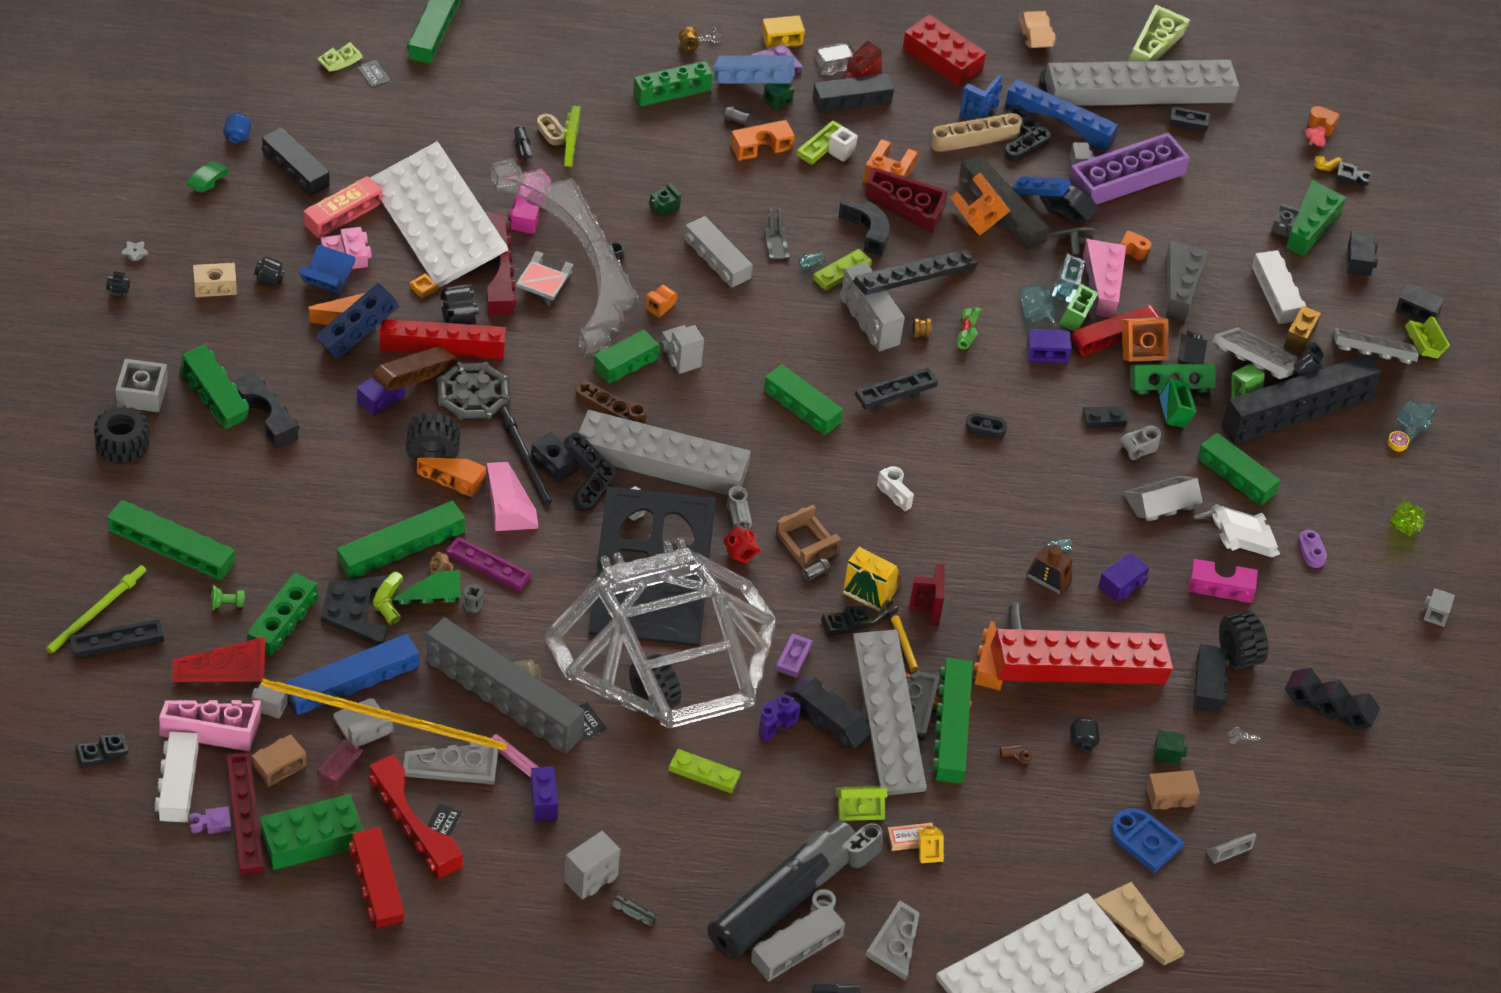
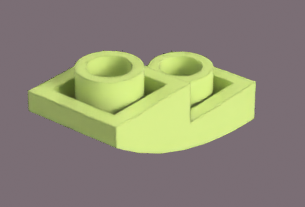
M348 43L338 51L334 48L330 49L317 59L330 72L362 59V55L351 43Z

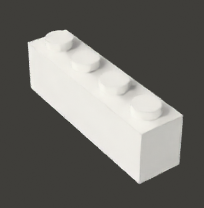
M1278 251L1256 253L1252 268L1278 323L1294 322L1302 306L1306 307V305L1301 300L1299 290L1292 281V275L1288 272L1284 259L1281 258Z
M170 732L169 741H164L166 759L161 761V773L164 774L163 778H159L158 792H161V795L156 797L155 811H159L160 821L188 822L199 749L198 733Z

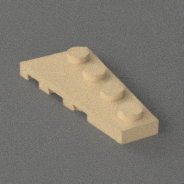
M1132 882L1094 899L1113 923L1117 922L1125 929V933L1129 937L1136 938L1142 944L1141 947L1162 965L1183 957L1184 950Z

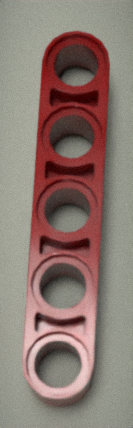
M1148 305L1080 328L1072 333L1070 340L1081 355H1088L1123 343L1122 319L1162 317L1152 305Z

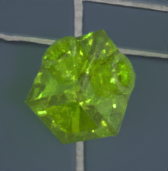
M1404 499L1394 509L1389 524L1411 537L1416 531H1421L1425 525L1424 517L1426 511L1409 500Z

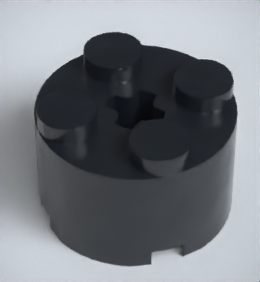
M472 285L441 289L440 300H444L441 310L445 323L476 324V315L479 311L477 303H473L472 297L474 292Z

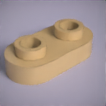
M542 114L537 118V128L548 143L561 145L565 142L563 141L564 128L553 115Z

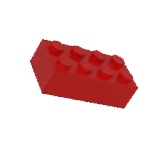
M931 15L926 16L904 33L902 49L958 86H961L984 69L986 52Z

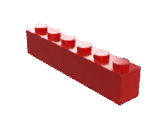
M385 319L380 324L379 351L419 353L442 346L454 356L504 359L506 327Z

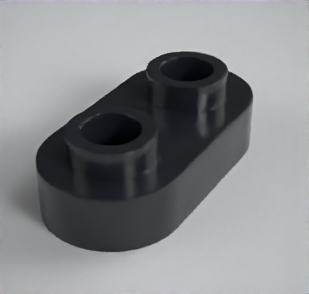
M972 413L967 416L965 427L973 434L1001 438L1006 434L1007 422L999 417Z

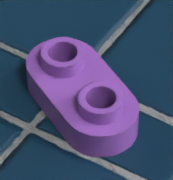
M1313 530L1302 531L1299 535L1298 545L1306 564L1314 568L1322 567L1325 564L1327 553L1319 534Z

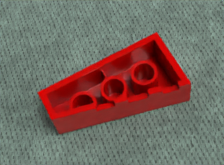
M378 827L353 833L352 842H349V849L355 863L356 875L360 878L363 899L367 900L369 906L367 913L370 922L374 921L375 928L403 922L405 912L381 828Z

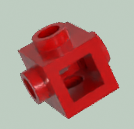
M737 526L723 539L727 547L726 552L733 559L745 564L761 551L755 541V534L749 529L745 530Z

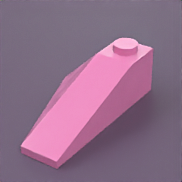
M487 463L495 531L538 529L536 509L509 463Z

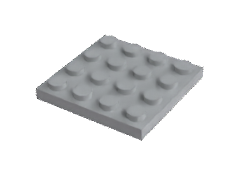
M1238 327L1215 334L1212 342L1217 344L1216 347L1220 350L1234 352L1235 357L1243 361L1248 359L1254 362L1253 366L1261 370L1266 368L1272 371L1271 375L1282 379L1297 373L1294 368L1297 356Z
M1334 328L1333 337L1340 349L1351 351L1352 347L1358 349L1359 353L1371 355V352L1378 353L1379 357L1391 359L1393 356L1398 357L1399 361L1411 364L1412 361L1417 362L1419 353L1414 344Z

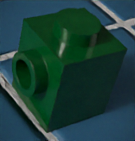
M790 83L766 84L764 86L763 100L774 111L793 103L794 87Z
M1158 730L1153 761L1180 765L1182 757H1186L1188 744H1184L1185 734Z

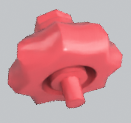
M1322 126L1308 128L1305 131V136L1310 140L1309 145L1312 146L1314 143L1320 147L1325 146L1324 134L1326 130Z

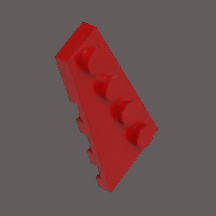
M265 636L173 659V683L262 682L265 679Z

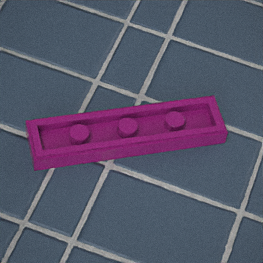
M457 537L446 550V555L518 592H521L532 578V573L460 537Z

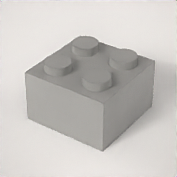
M125 359L116 386L117 407L126 406V408L133 407L138 410L159 412L168 383L167 364Z
M603 831L599 832L566 854L564 882L581 899L588 895H594L600 887L606 883L613 882L617 878L620 848Z

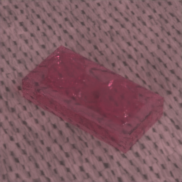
M343 739L317 769V776L336 786L361 758L363 750Z

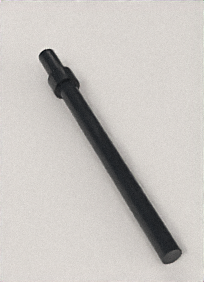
M501 407L499 412L504 420L503 425L506 431L510 432L544 504H551L552 499L522 440L515 418L511 417L507 407Z

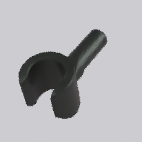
M891 600L885 601L884 609L871 619L872 624H875L887 614L895 615L899 608L895 606L892 610H888V607L893 602Z

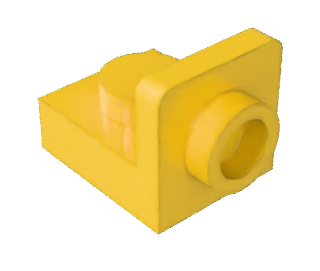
M925 826L923 829H918L919 861L921 863L944 862V835L940 829L935 826Z

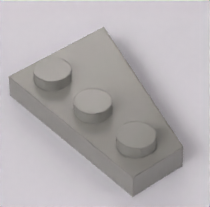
M899 901L865 956L903 980H906L920 913Z

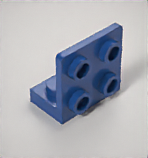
M998 75L985 91L967 84L964 88L959 116L969 121L989 117L992 109H996L1000 102L998 96L1003 87V84H1001L1002 76Z
M318 245L309 267L302 266L299 275L303 282L341 294L356 258L352 255Z

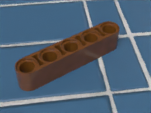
M438 346L380 365L374 371L373 379L390 392L445 374L455 366L458 359L444 347Z

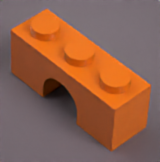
M787 120L734 130L731 134L730 145L738 161L757 157L758 145L761 144L770 146L774 153L793 150L795 135Z

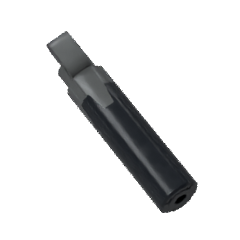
M837 820L827 830L817 831L708 924L707 932L716 949L728 958L737 959L843 866L848 864L853 868H860L866 865L883 848L881 827L870 823L855 832L847 823Z

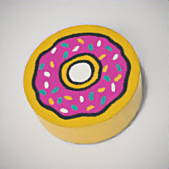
M1394 431L1389 435L1388 445L1395 451H1404L1407 449L1410 440L1404 432Z

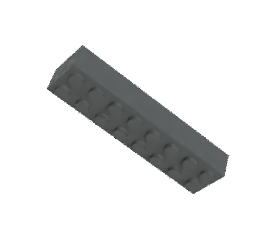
M445 617L427 633L426 661L432 667H437L450 679H455L465 689L474 692L483 701L495 706L502 714H507L520 726H525L535 736L543 738L554 749L567 754L583 738L584 709Z

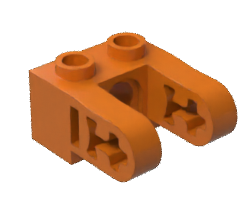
M881 139L866 163L863 181L867 183L873 167L908 178L917 162L919 152L908 149L901 162L887 158L892 143Z
M979 173L973 180L984 195L970 206L958 192H955L949 198L970 226L979 235H982L1009 213L1010 209L984 176Z

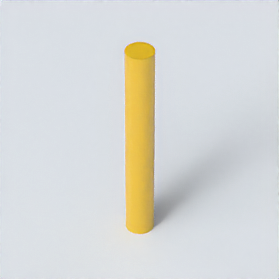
M897 615L893 616L891 621L894 629L898 631L899 642L911 672H916L919 668L900 617Z

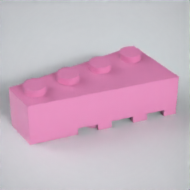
M209 700L205 704H197L196 701H165L159 717L160 736L169 737L170 732L198 733V743L250 752L261 720V700H253V704H241V700H232V704H218V700Z

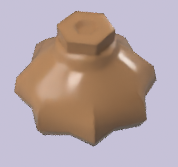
M437 552L432 557L429 566L430 575L436 571L453 570V565L449 562L448 555Z

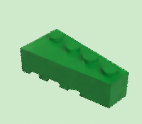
M1312 180L1291 230L1286 248L1304 257L1341 215L1346 197Z

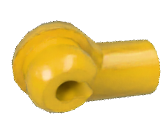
M1317 156L1314 159V165L1319 170L1330 172L1337 169L1342 159L1337 157L1327 162L1323 156Z

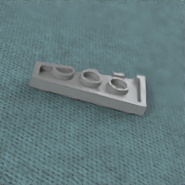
M470 743V745L458 747L457 745H451L443 749L429 748L405 752L403 765L405 777L495 784L498 749Z

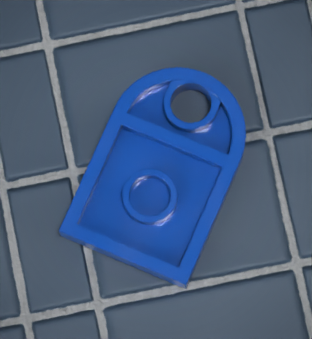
M1125 809L1115 816L1111 827L1112 837L1115 842L1153 873L1180 851L1185 843L1154 817L1140 809ZM1121 820H1127V821H1129L1132 825H1130V826H1125V825L1121 824L1120 821H1121Z

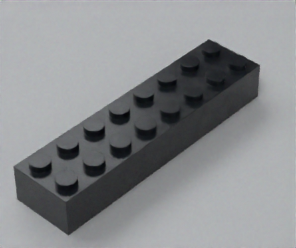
M1364 355L1231 398L1228 401L1221 427L1231 441L1236 444L1257 436H1263L1275 430H1281L1293 424H1299L1302 421L1315 419L1327 413H1333L1345 407H1351L1363 401L1367 402L1373 398L1381 370L1369 355Z

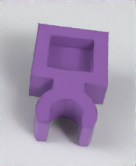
M229 807L205 809L206 815L199 813L189 815L190 822H198L197 824L190 825L192 833H198L207 828L208 834L231 831Z

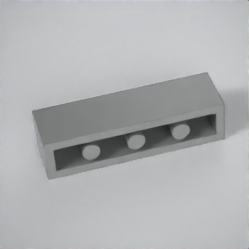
M706 216L686 225L684 235L686 243L691 245L697 254L709 264L710 268L715 270L731 288L751 279L753 264Z

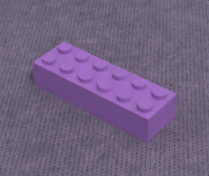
M1168 132L1071 165L1069 180L1071 186L1091 196L1097 205L1186 174L1190 157Z

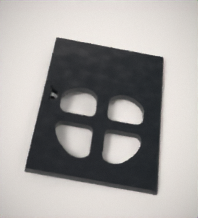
M607 486L588 634L700 646L716 504L715 498ZM638 511H648L653 515L652 533L648 541L620 537V528L631 515ZM677 514L688 523L694 536V543L687 546L663 542L664 518L667 515ZM620 551L646 553L648 555V566L645 575L638 579H629L621 575L615 567L617 553ZM666 555L688 558L692 563L691 573L688 578L679 583L663 581L658 574L660 557Z

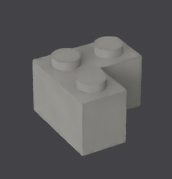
M683 325L662 332L660 348L663 353L667 354L671 366L675 367L679 374L701 367L704 338L695 325L690 327Z

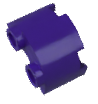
M786 695L780 696L766 703L761 709L759 736L763 743L776 735L777 727L787 729L798 722L801 705L792 700L791 697Z

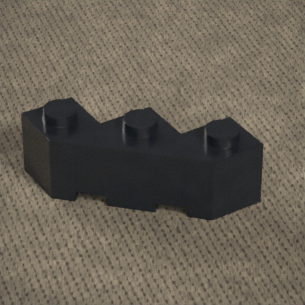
M1312 668L1294 670L1284 688L1296 705L1302 708L1309 706L1316 709V714L1330 720L1337 718L1346 722L1345 726L1353 730L1372 727L1380 710L1379 705L1370 693L1351 696L1341 680L1322 683Z
M815 677L801 678L784 692L786 696L791 697L792 700L801 705L800 711H808L813 725L818 730H831L835 736L836 743L841 748H856L871 735V729L864 716L858 710L854 709L851 711L846 707V701L832 690L828 693L821 687L822 682Z

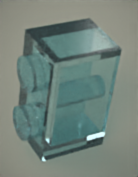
M1069 254L1066 255L1058 271L1052 293L1053 296L1071 302L1079 287L1086 261Z

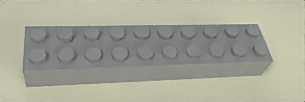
M1231 60L1048 63L1044 78L1049 94L1076 106L1234 103L1239 88Z

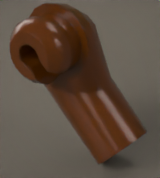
M1021 744L999 747L1001 758L1014 757L1021 763H1029L1032 759L1031 751Z

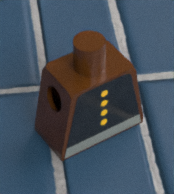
M1045 545L1035 557L1026 577L1062 595L1072 582V559L1062 553V548L1059 545Z

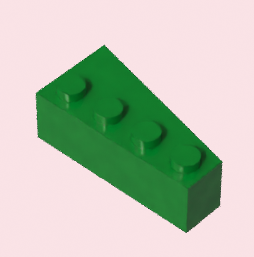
M203 344L182 355L179 376L183 380H189V388L193 392L196 390L199 392L200 401L204 405H210V413L226 430L247 420L249 404L244 398H241L235 383L230 382L224 367L219 366L214 352Z

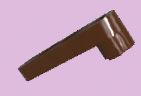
M582 381L576 385V398L603 414L643 424L646 423V410L643 404L632 403L630 405L588 381ZM606 399L608 402L601 404L597 400ZM621 408L624 412L616 413L614 409Z

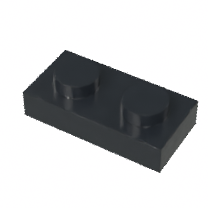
M1173 106L1169 125L1207 131L1210 113Z
M1124 405L1083 408L1082 413L1086 428L1127 426L1128 420Z

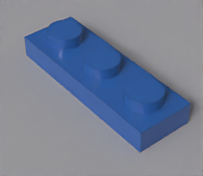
M1022 176L1017 179L1011 189L1013 194L1063 196L1070 188L1071 183L1069 179L1059 177Z

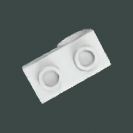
M895 466L883 469L879 472L877 482L880 491L888 495L894 504L901 507L904 511L909 510L912 507L914 494L902 484L903 471Z

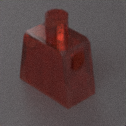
M867 40L847 60V73L842 76V79L882 74L881 49Z

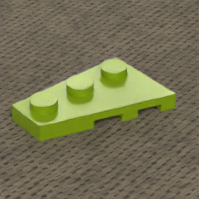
M573 106L572 112L567 114V121L563 132V141H566L564 166L572 167L573 155L575 153L581 107Z

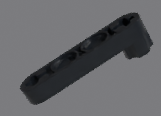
M1312 342L1306 346L1295 361L1294 368L1300 376L1315 372L1321 367L1320 361L1324 354L1318 344Z

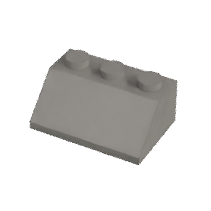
M1177 476L1123 492L1124 497L1136 516L1146 518V521L1156 520L1158 515L1165 514V516L1174 515L1177 513V510L1182 508L1183 510H1191L1196 508V504L1203 503L1198 478Z

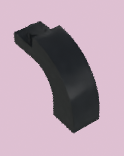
M843 198L840 203L838 217L864 227L868 232L865 237L864 251L882 257L887 247L890 228L886 215L879 207L867 200H864L862 204H858Z

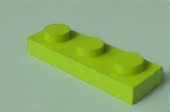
M831 121L797 150V156L811 165L828 152L830 136L842 126L835 121Z
M857 249L814 273L813 280L827 291L842 282L846 268L865 262L871 266L872 260L860 249Z
M677 749L669 765V771L731 794L741 776V771Z

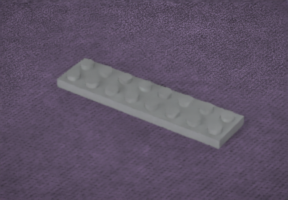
M886 630L854 633L853 642L868 726L871 729L870 737L879 786L887 788V795L926 792L927 786L898 631Z

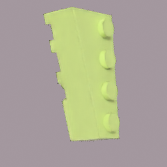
M1155 5L1128 62L1157 61L1184 35L1190 20Z

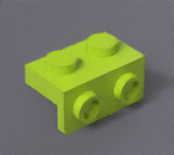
M1429 317L1424 324L1409 321L1405 325L1409 337L1413 340L1418 353L1422 356L1438 359L1450 346L1435 317Z

